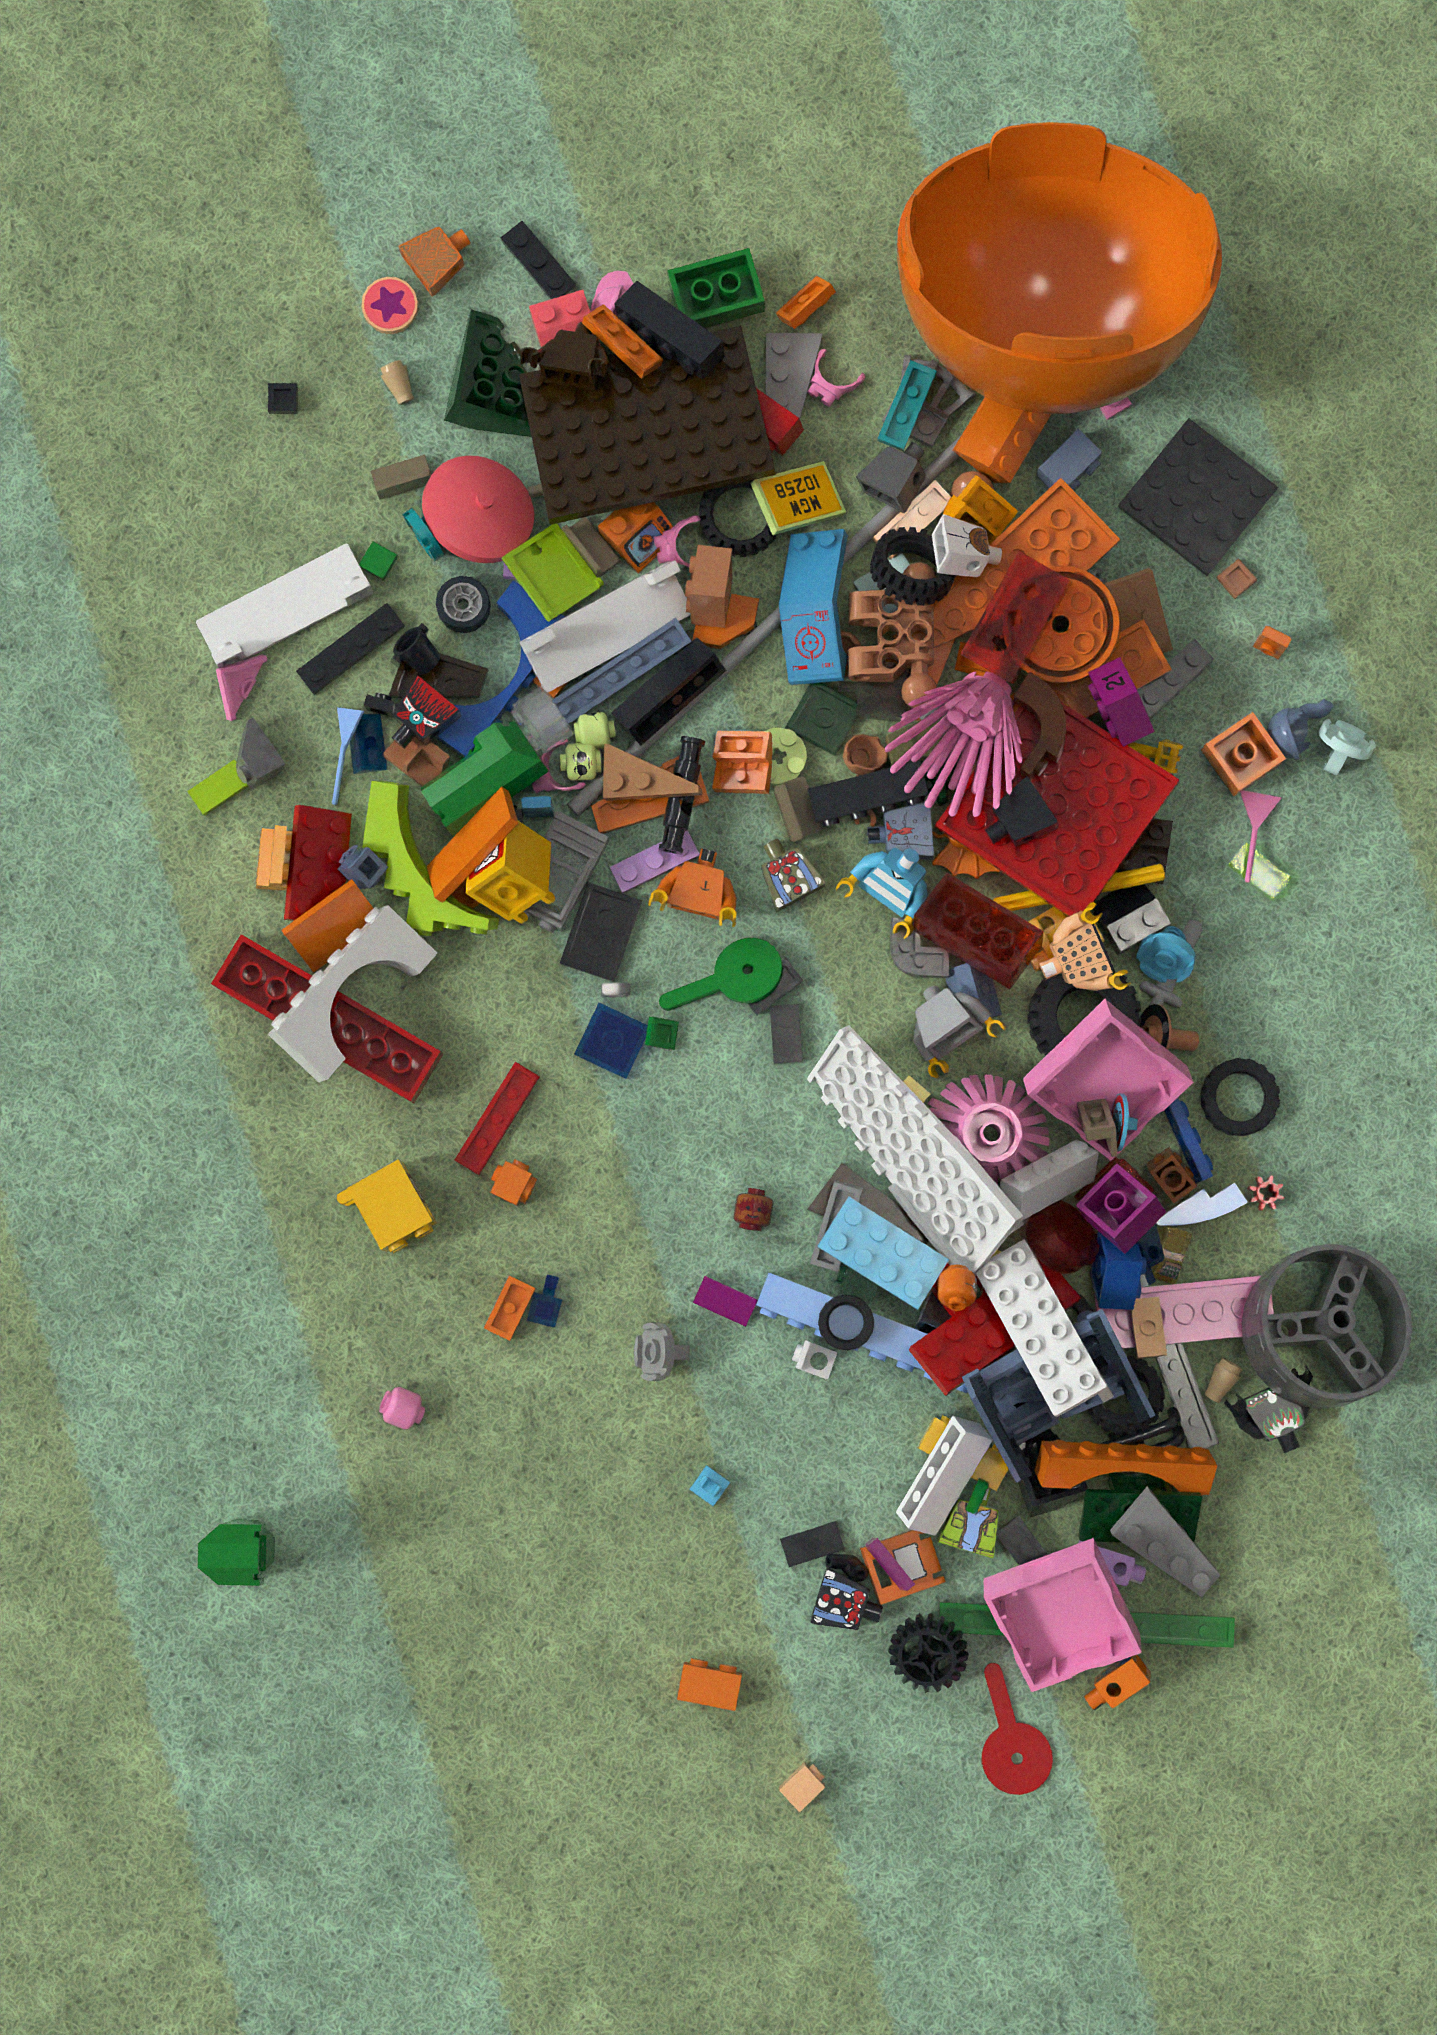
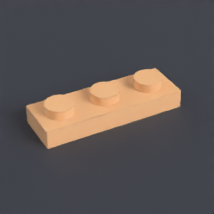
M934 480L911 502L905 513L900 512L872 540L877 544L884 533L888 534L889 530L892 529L898 531L899 527H905L906 531L910 527H916V531L920 533L921 529H925L944 511L951 496ZM897 554L891 555V556H889V558L892 559V558H894Z

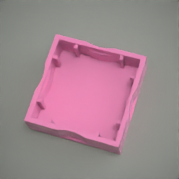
M1106 999L1023 1078L1028 1096L1057 1119L1072 1126L1082 1139L1110 1161L1115 1157H1111L1106 1139L1087 1141L1078 1115L1077 1102L1106 1099L1110 1112H1112L1117 1094L1124 1093L1127 1096L1129 1117L1137 1118L1138 1124L1137 1130H1127L1123 1150L1141 1133L1144 1126L1154 1116L1164 1111L1194 1083L1186 1064Z
M1094 1538L984 1578V1599L1000 1631L1011 1644L1015 1661L1031 1692L1068 1680L1085 1670L1104 1667L1142 1653L1140 1632Z

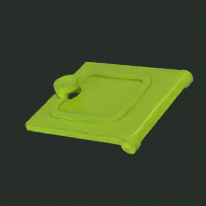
M552 524L501 558L548 622L604 586L603 580L600 577H596L558 524Z

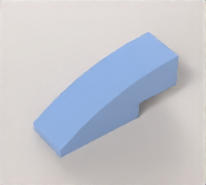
M1235 1183L1230 1184L1212 1197H1209L1205 1189H1202L1166 1212L1154 1225L1155 1227H1174L1211 1220L1246 1204L1247 1200Z

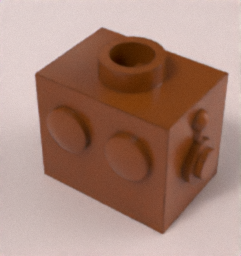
M1169 1146L1163 1152L1156 1154L1146 1164L1150 1174L1171 1201L1175 1203L1182 1197L1187 1196L1190 1191L1197 1187L1193 1172L1190 1168L1184 1166L1180 1155Z

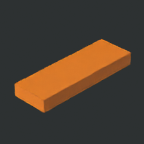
M604 304L584 316L582 324L641 379L662 365L663 359Z

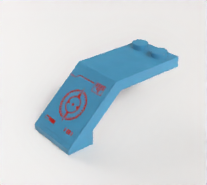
M844 529L791 534L779 600L781 628L790 685L844 681L848 656L842 647L837 607L848 538Z

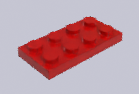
M295 805L284 920H296L345 884L346 877L338 868L341 865L339 860L342 854L349 849L352 813Z

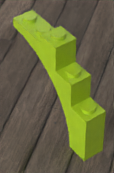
M371 781L362 848L369 847L379 858H388L384 888L394 890L393 895L410 897L406 923L415 929L419 935L432 936L433 932L443 931V927L460 930L461 926L470 927L471 933L487 935L488 930L498 929V917L478 912L461 903L452 895L443 903L435 899L427 867L418 852L411 831L408 810L409 785L388 781Z

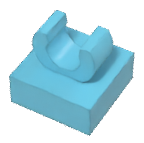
M706 1465L690 1490L714 1506L730 1482Z

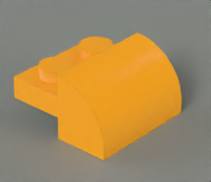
M975 475L958 497L953 495L950 498L943 514L984 528L987 532L988 544L990 545L1001 535L1002 531L1019 511L980 477Z
M275 825L274 829L262 828L256 889L287 890L292 831H287V826Z

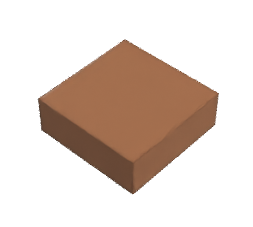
M1239 558L1216 577L1234 599L1257 581V578Z

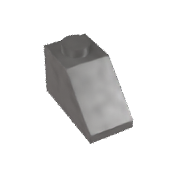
M252 717L248 720L243 730L236 771L240 780L243 783H247L251 790L278 776L285 762Z

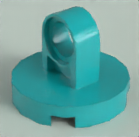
M413 508L404 512L402 516L408 527H413L412 530L416 539L430 558L435 562L443 557L444 553L437 539L429 530L424 516L420 518Z

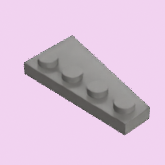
M766 333L765 394L801 419L823 333Z
M1148 1486L1110 1530L1112 1536L1201 1597L1220 1577L1216 1567L1190 1539L1185 1530L1174 1520Z

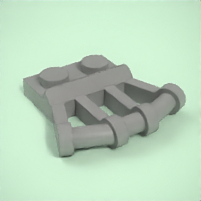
M904 355L901 381L910 360L936 370L935 377L943 380L931 404L924 402L910 435L911 438L932 449L948 418L969 402L976 393L971 388L968 389L965 384L955 378L948 370L939 366L938 361L934 359L932 361L911 359L910 355ZM951 385L960 398L942 411L938 409V406ZM890 407L888 408V410H887L885 416H884L883 419H882V422H883V423L885 422V419H886V417H887V415H888V412H889V410H890Z

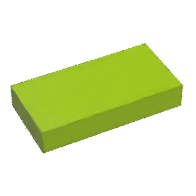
M235 759L187 791L204 816L248 787V784L243 783L238 777Z

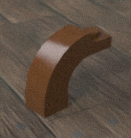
M1029 672L1014 694V701L1033 714L1041 726L1040 739L1020 768L1021 775L1024 777L1028 776L1031 781L1035 774L1040 776L1048 764V761L1045 760L1047 757L1055 763L1060 759L1066 742V719L1061 701L1054 690L1045 681Z

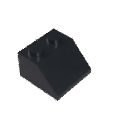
M1145 884L1115 890L1094 902L1097 905L1091 910L1094 916L1103 913L1098 923L1116 955L1139 944L1147 936L1164 930L1171 924L1159 901Z

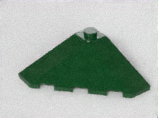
M471 309L448 397L444 421L469 429L532 437L519 374L527 373L523 364H520L521 350L515 341L509 344L500 334V330L504 328V325L499 318Z

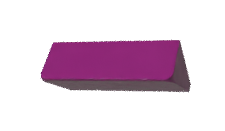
M704 1276L693 1303L746 1327L758 1300Z

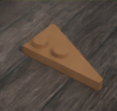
M604 744L603 799L606 801L702 795V789L699 785L610 744Z

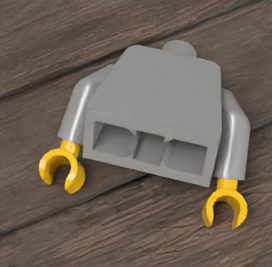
M931 986L923 993L927 1002L918 1007L915 1012L917 1022L915 1023L913 1041L923 1059L930 1063L928 1067L929 1075L938 1078L939 1075L935 1070L936 1065H939L944 1073L949 1072V1065L944 1060H937V1058L941 1059L983 1029L982 1023L987 1025V1033L995 1038L998 1037L992 1032V1026L998 1023L1003 1030H1006V1026L1002 1021L993 1020L990 1017V1011L977 998L963 992L953 993L949 988L940 991L939 987Z

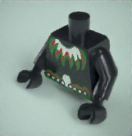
M1307 1365L1304 1366L1305 1372L1302 1375H1298L1295 1368L1291 1370L1294 1376L1310 1386L1313 1375ZM1270 1388L1244 1399L1236 1393L1237 1402L1234 1405H1231L1228 1400L1224 1402L1225 1406L1232 1412L1238 1427L1254 1439H1263V1441L1269 1442L1277 1438L1284 1453L1300 1447L1293 1431L1305 1426V1419L1309 1416L1310 1407H1303L1290 1402Z

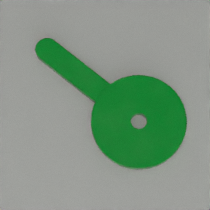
M759 938L737 940L720 953L715 963L713 975L664 993L659 998V1004L663 1010L670 1011L719 991L730 1000L738 1003L760 1001L769 996L780 983L783 974L781 957L775 947L765 940ZM746 967H753L751 974H744Z

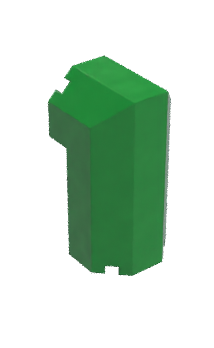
M515 721L508 722L510 726H503L501 722L493 723L483 730L473 740L475 745L473 751L470 749L468 755L421 787V792L433 811L442 819L441 822L453 836L468 823L501 786L509 791L512 798L549 772Z
M234 1519L219 1524L198 1543L197 1568L217 1585L261 1586L264 1584V1578H259V1576L274 1562L275 1537L266 1530L265 1524L260 1523L259 1520Z

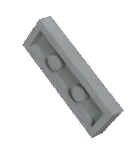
M838 1180L834 1181L810 1264L838 1272L841 1262L817 1246L848 1196L859 1202L862 1187Z

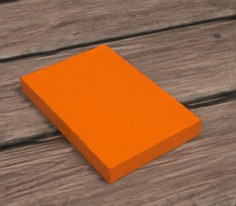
M351 879L281 931L314 973L328 963V958L337 949L342 951L347 946L346 938L356 928L362 929L367 923L364 918L374 908Z

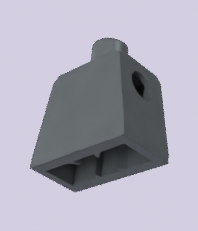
M913 442L904 452L891 446L886 447L856 476L863 492L905 513L925 480L926 475L919 462L925 452L918 444Z

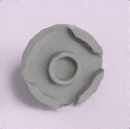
M649 1322L642 1326L645 1330L642 1336L637 1335L635 1340V1365L642 1369L644 1374L640 1376L644 1380H664L670 1374L674 1360H689L690 1345H675L671 1330L663 1323Z

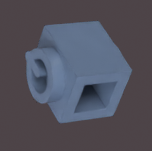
M354 845L342 854L339 860L341 865L338 870L349 881L352 879L359 889L373 888L381 880V875L388 866L369 847L360 848L358 845Z

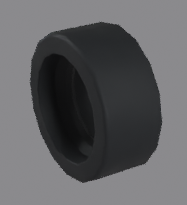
M844 1294L833 1297L825 1303L819 1313L818 1326L820 1334L827 1344L836 1349L848 1351L859 1348L868 1341L873 1333L874 1317L872 1310L865 1301L857 1296ZM850 1305L858 1309L862 1314L864 1321L863 1329L854 1339H839L830 1330L829 1317L838 1306Z

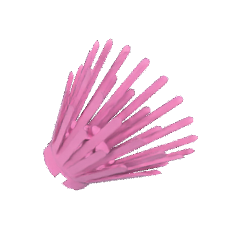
M971 672L962 681L924 692L927 694L926 696L917 698L908 705L923 704L900 715L903 717L901 721L891 726L888 732H895L941 706L885 747V752L892 751L943 717L890 768V772L894 774L910 759L912 762H917L942 737L904 787V791L910 793L927 771V777L933 779L948 758L924 803L926 808H931L959 758L948 784L950 790L956 789L949 809V815L955 816L957 814L979 751L971 792L976 794L973 816H979L994 742L992 786L994 789L993 807L997 809L1000 805L1003 738L1006 791L1009 795L1012 792V780L1015 776L1012 738L1019 763H1022L1019 745L1022 742L1013 712L1014 700L1011 701L1010 698L1012 689L1002 677L992 672H985L984 676H975L976 672Z
M970 1075L969 1078L961 1079V1083L970 1097L953 1082L947 1084V1089L940 1093L957 1107L935 1098H931L927 1104L932 1106L929 1110L937 1118L947 1120L941 1122L960 1140L998 1185V1178H1000L1001 1182V1179L1014 1173L1013 1168L1016 1172L1029 1165L1025 1158L1033 1163L1048 1155L1046 1151L1030 1143L1049 1146L1050 1140L1048 1137H1045L1049 1136L1048 1127L1031 1126L1046 1122V1116L1044 1114L1035 1115L1042 1111L1038 1104L1027 1108L1034 1101L1030 1096L1027 1095L1020 1101L1025 1089L1018 1086L1014 1092L1016 1086L1014 1081L1008 1080L1002 1097L1003 1078L995 1076L993 1079L992 1075H985L986 1095L978 1075ZM990 1126L997 1130L998 1138L996 1141L991 1142L985 1139L983 1134L985 1127Z

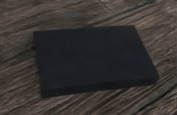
M587 882L560 964L615 982L642 900Z

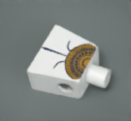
M943 514L932 533L938 573L978 577L987 563L993 565L1000 563L1002 549L989 546L987 532L982 527Z

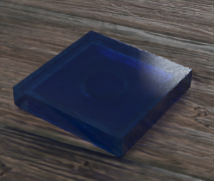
M598 1003L574 1055L627 1079L646 1040L648 1025L602 1003Z

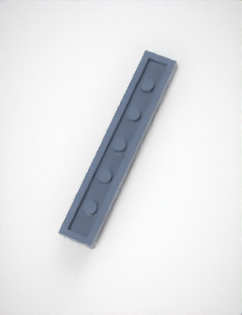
M675 617L535 711L533 715L548 737H550L692 641Z

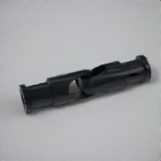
M681 736L679 760L675 761L673 774L697 784L701 769L699 759L701 749L705 746V741L699 738ZM694 796L668 798L663 820L665 830L662 844H659L658 850L672 854H683L682 843L684 833L689 828Z

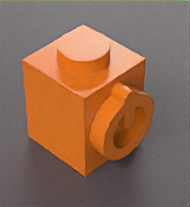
M514 1159L512 1164L505 1161L503 1166L498 1164L491 1180L495 1183L490 1193L516 1206L520 1202L526 1204L536 1185L537 1178L528 1172L530 1166Z

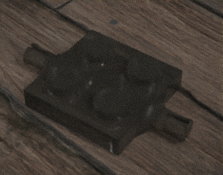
M884 661L883 665L886 668L892 669L898 663ZM906 668L894 682L839 681L838 692L855 693L857 701L855 718L900 722L903 718L900 715L913 709L905 703L901 694L902 684L911 676V668Z

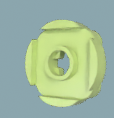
M771 728L764 731L772 733V755H774L775 749H779L781 753H786V757L782 760L783 763L777 764L776 760H772L770 784L778 785L798 778L807 760L806 747L801 738L790 729Z

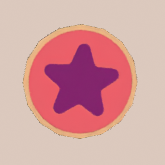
M384 277L377 279L367 287L362 296L361 307L365 320L381 333L395 334L402 332L409 327L417 316L418 301L415 291L407 282L399 278Z

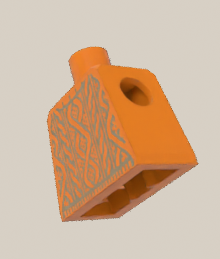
M436 227L398 247L403 259L433 297L464 266L463 257L459 251L471 244L462 229L448 238L440 227Z

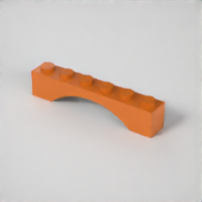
M1054 1440L1041 1442L1034 1471L1041 1486L1046 1488L1070 1489L1083 1481L1099 1475L1132 1471L1147 1473L1161 1478L1173 1485L1179 1492H1199L1201 1495H1209L1218 1465L1209 1449L1202 1447L1178 1448L1172 1445L1157 1447L1146 1444H1098L1090 1441L1078 1443Z

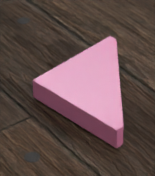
M261 654L216 669L227 720L233 721L236 719V713L241 703L248 697L256 682L255 677L262 664L267 661L266 655Z

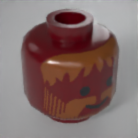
M748 1188V1193H741L736 1197L733 1219L739 1223V1228L762 1231V1227H767L771 1223L774 1202L771 1198L765 1196V1190Z

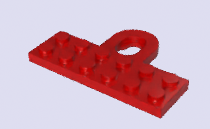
M1044 1253L1040 1255L1037 1260L1062 1307L1067 1311L1077 1304L1081 1297ZM947 1262V1264L945 1265V1267H944V1269L942 1270V1272H943L947 1267L950 1266V1264H949L948 1262ZM977 1275V1285L981 1293L979 1299L961 1311L951 1310L942 1304L951 1315V1318L909 1348L910 1353L945 1396L964 1384L963 1376L977 1368L979 1371L983 1370L1016 1347ZM937 1278L931 1291L939 1301Z

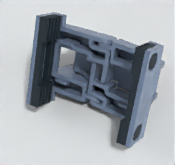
M1103 1309L1096 1312L1088 1310L1080 1313L1077 1317L1078 1323L1073 1324L1090 1357L1095 1359L1103 1355L1108 1363L1107 1373L1103 1378L1114 1396L1111 1399L1125 1394L1139 1423L1155 1416ZM1018 1349L983 1370L979 1371L977 1368L962 1377L975 1408L1016 1483L1032 1475L1019 1447L1020 1444L1060 1423L1059 1417L1068 1418L1104 1403L1097 1394L1066 1413L1055 1417ZM1020 1402H1027L1018 1408L1014 1406Z

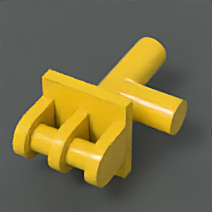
M1169 739L1160 741L1158 748L1136 742L1128 744L1129 747L1149 760L1150 758L1155 759L1154 763L1167 772H1178V769L1175 767L1177 761H1180L1181 757L1178 754L1179 750L1183 749V744L1172 742Z

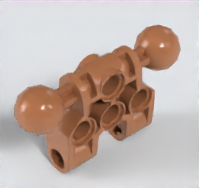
M921 562L910 564L902 573L914 579L927 580L937 577L934 570L928 564ZM885 590L849 593L848 623L853 626L878 628V645L852 647L848 650L849 679L857 682H894L906 668H911V676L904 681L901 689L902 698L907 705L917 698L926 696L927 694L924 692L937 688L935 681L928 676V667L934 664L933 606L928 605L926 601L924 606H917L916 601H913L912 605L906 604L903 599L899 602L894 600L896 595L893 594L889 597L884 594ZM887 604H894L898 609L893 613H887L883 610V607ZM892 631L898 637L895 640L888 641L883 638V635L886 632ZM916 631H922L927 637L919 641L915 640L912 634ZM887 659H894L898 665L895 668L889 669L884 667L883 663ZM920 703V704L915 705V706H910V707H911V708H915V707H917V706H919V705H921V704H923V703Z

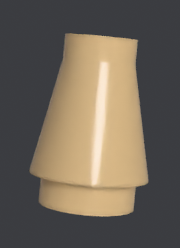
M401 360L389 363L380 369L382 372L380 377L399 405L414 399L407 366H403Z
M1222 1357L1221 1361L1215 1364L1204 1395L1220 1403L1222 1398L1242 1378L1240 1374L1243 1369Z

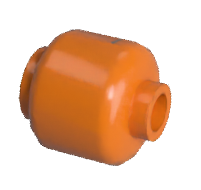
M951 1265L940 1273L938 1278V1298L943 1305L951 1310L961 1311L975 1302L977 1279L975 1274L966 1266Z

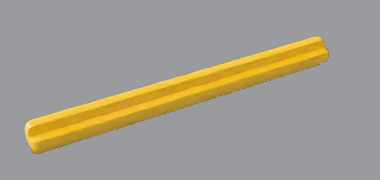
M1162 864L1115 873L1101 893L1162 881L1165 879L1164 867ZM1031 891L993 899L994 909L997 914L1049 904Z

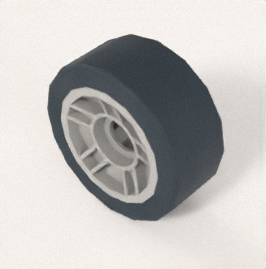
M458 576L451 578L441 586L437 593L435 605L439 618L447 628L455 632L469 633L476 631L485 624L490 615L491 603L488 592L481 582L472 577ZM466 599L469 603L468 607L460 609L457 604Z

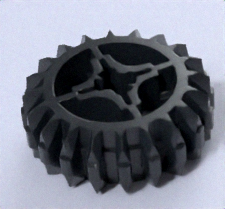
M932 1612L928 1614L925 1620L919 1613L916 1615L915 1621L908 1617L905 1620V1626L898 1625L896 1629L897 1634H892L890 1640L892 1645L888 1649L889 1654L893 1655L890 1658V1665L896 1666L894 1670L895 1675L904 1674L903 1684L912 1681L913 1690L922 1685L924 1686L925 1693L929 1692L930 1686H933L937 1693L941 1690L942 1684L949 1689L952 1686V1680L958 1681L960 1679V1672L965 1671L967 1666L964 1661H967L969 1653L965 1651L968 1646L967 1641L960 1640L963 1636L962 1630L953 1631L955 1627L954 1621L948 1625L944 1624L945 1617L943 1615L939 1617L938 1621L933 1620ZM919 1636L918 1645L913 1646L911 1650H906V1643L910 1639ZM952 1655V1661L946 1667L938 1670L939 1661L945 1659V1656Z

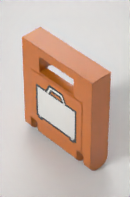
M910 1530L880 1541L915 1583L908 1591L900 1590L891 1578V1584L881 1587L872 1561L875 1558L865 1546L860 1548L878 1604L882 1605L946 1582L944 1576L934 1579L932 1575L942 1571L931 1536L920 1539L919 1534L924 1533Z

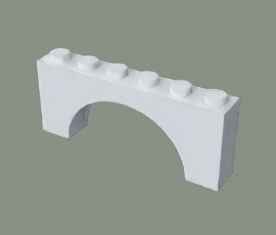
M389 905L380 909L377 907L372 909L364 918L367 923L362 929L356 928L346 938L347 946L342 951L337 949L328 958L327 962L330 965L324 971H317L309 980L311 986L305 993L300 991L290 1002L292 1008L286 1014L284 1012L280 1013L271 1023L274 1028L268 1035L318 1082L328 1080L346 1059L337 1048L330 1027L332 1003L345 979L360 967L371 964L389 965L400 969L409 977L420 974L437 954Z

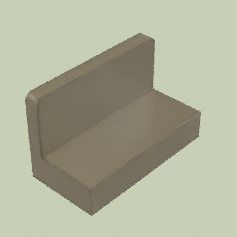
M425 454L371 471L379 500L426 486L431 477Z
M587 517L580 519L570 528L567 524L562 527V531L597 578L603 576L620 563V559Z
M804 776L772 786L791 842L803 839L804 836L822 830L821 823L816 824L807 790L809 787Z
M1098 1099L1077 1102L1078 1115L1087 1141L1106 1139L1111 1157H1117L1116 1126L1107 1100Z

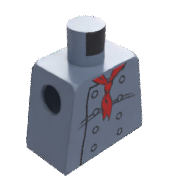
M925 802L884 812V826L867 827L868 844L885 843L886 853L892 848H898L902 852L910 848L919 854V859L933 860L934 848L930 808H926Z

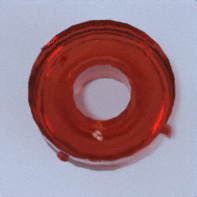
M1059 1200L1031 1215L1026 1222V1240L1035 1256L1049 1269L1061 1274H1073L1085 1265H1091L1095 1261L1099 1252L1097 1235L1091 1224L1069 1203Z

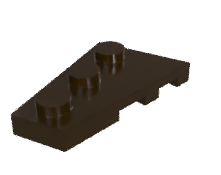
M441 654L437 665L425 674H420L404 662L397 669L389 696L392 698H403L414 678L418 675L444 698H480L489 670L488 668Z

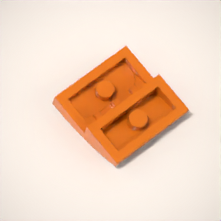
M717 731L712 756L717 761L712 789L718 793L769 794L772 773V733L763 731Z

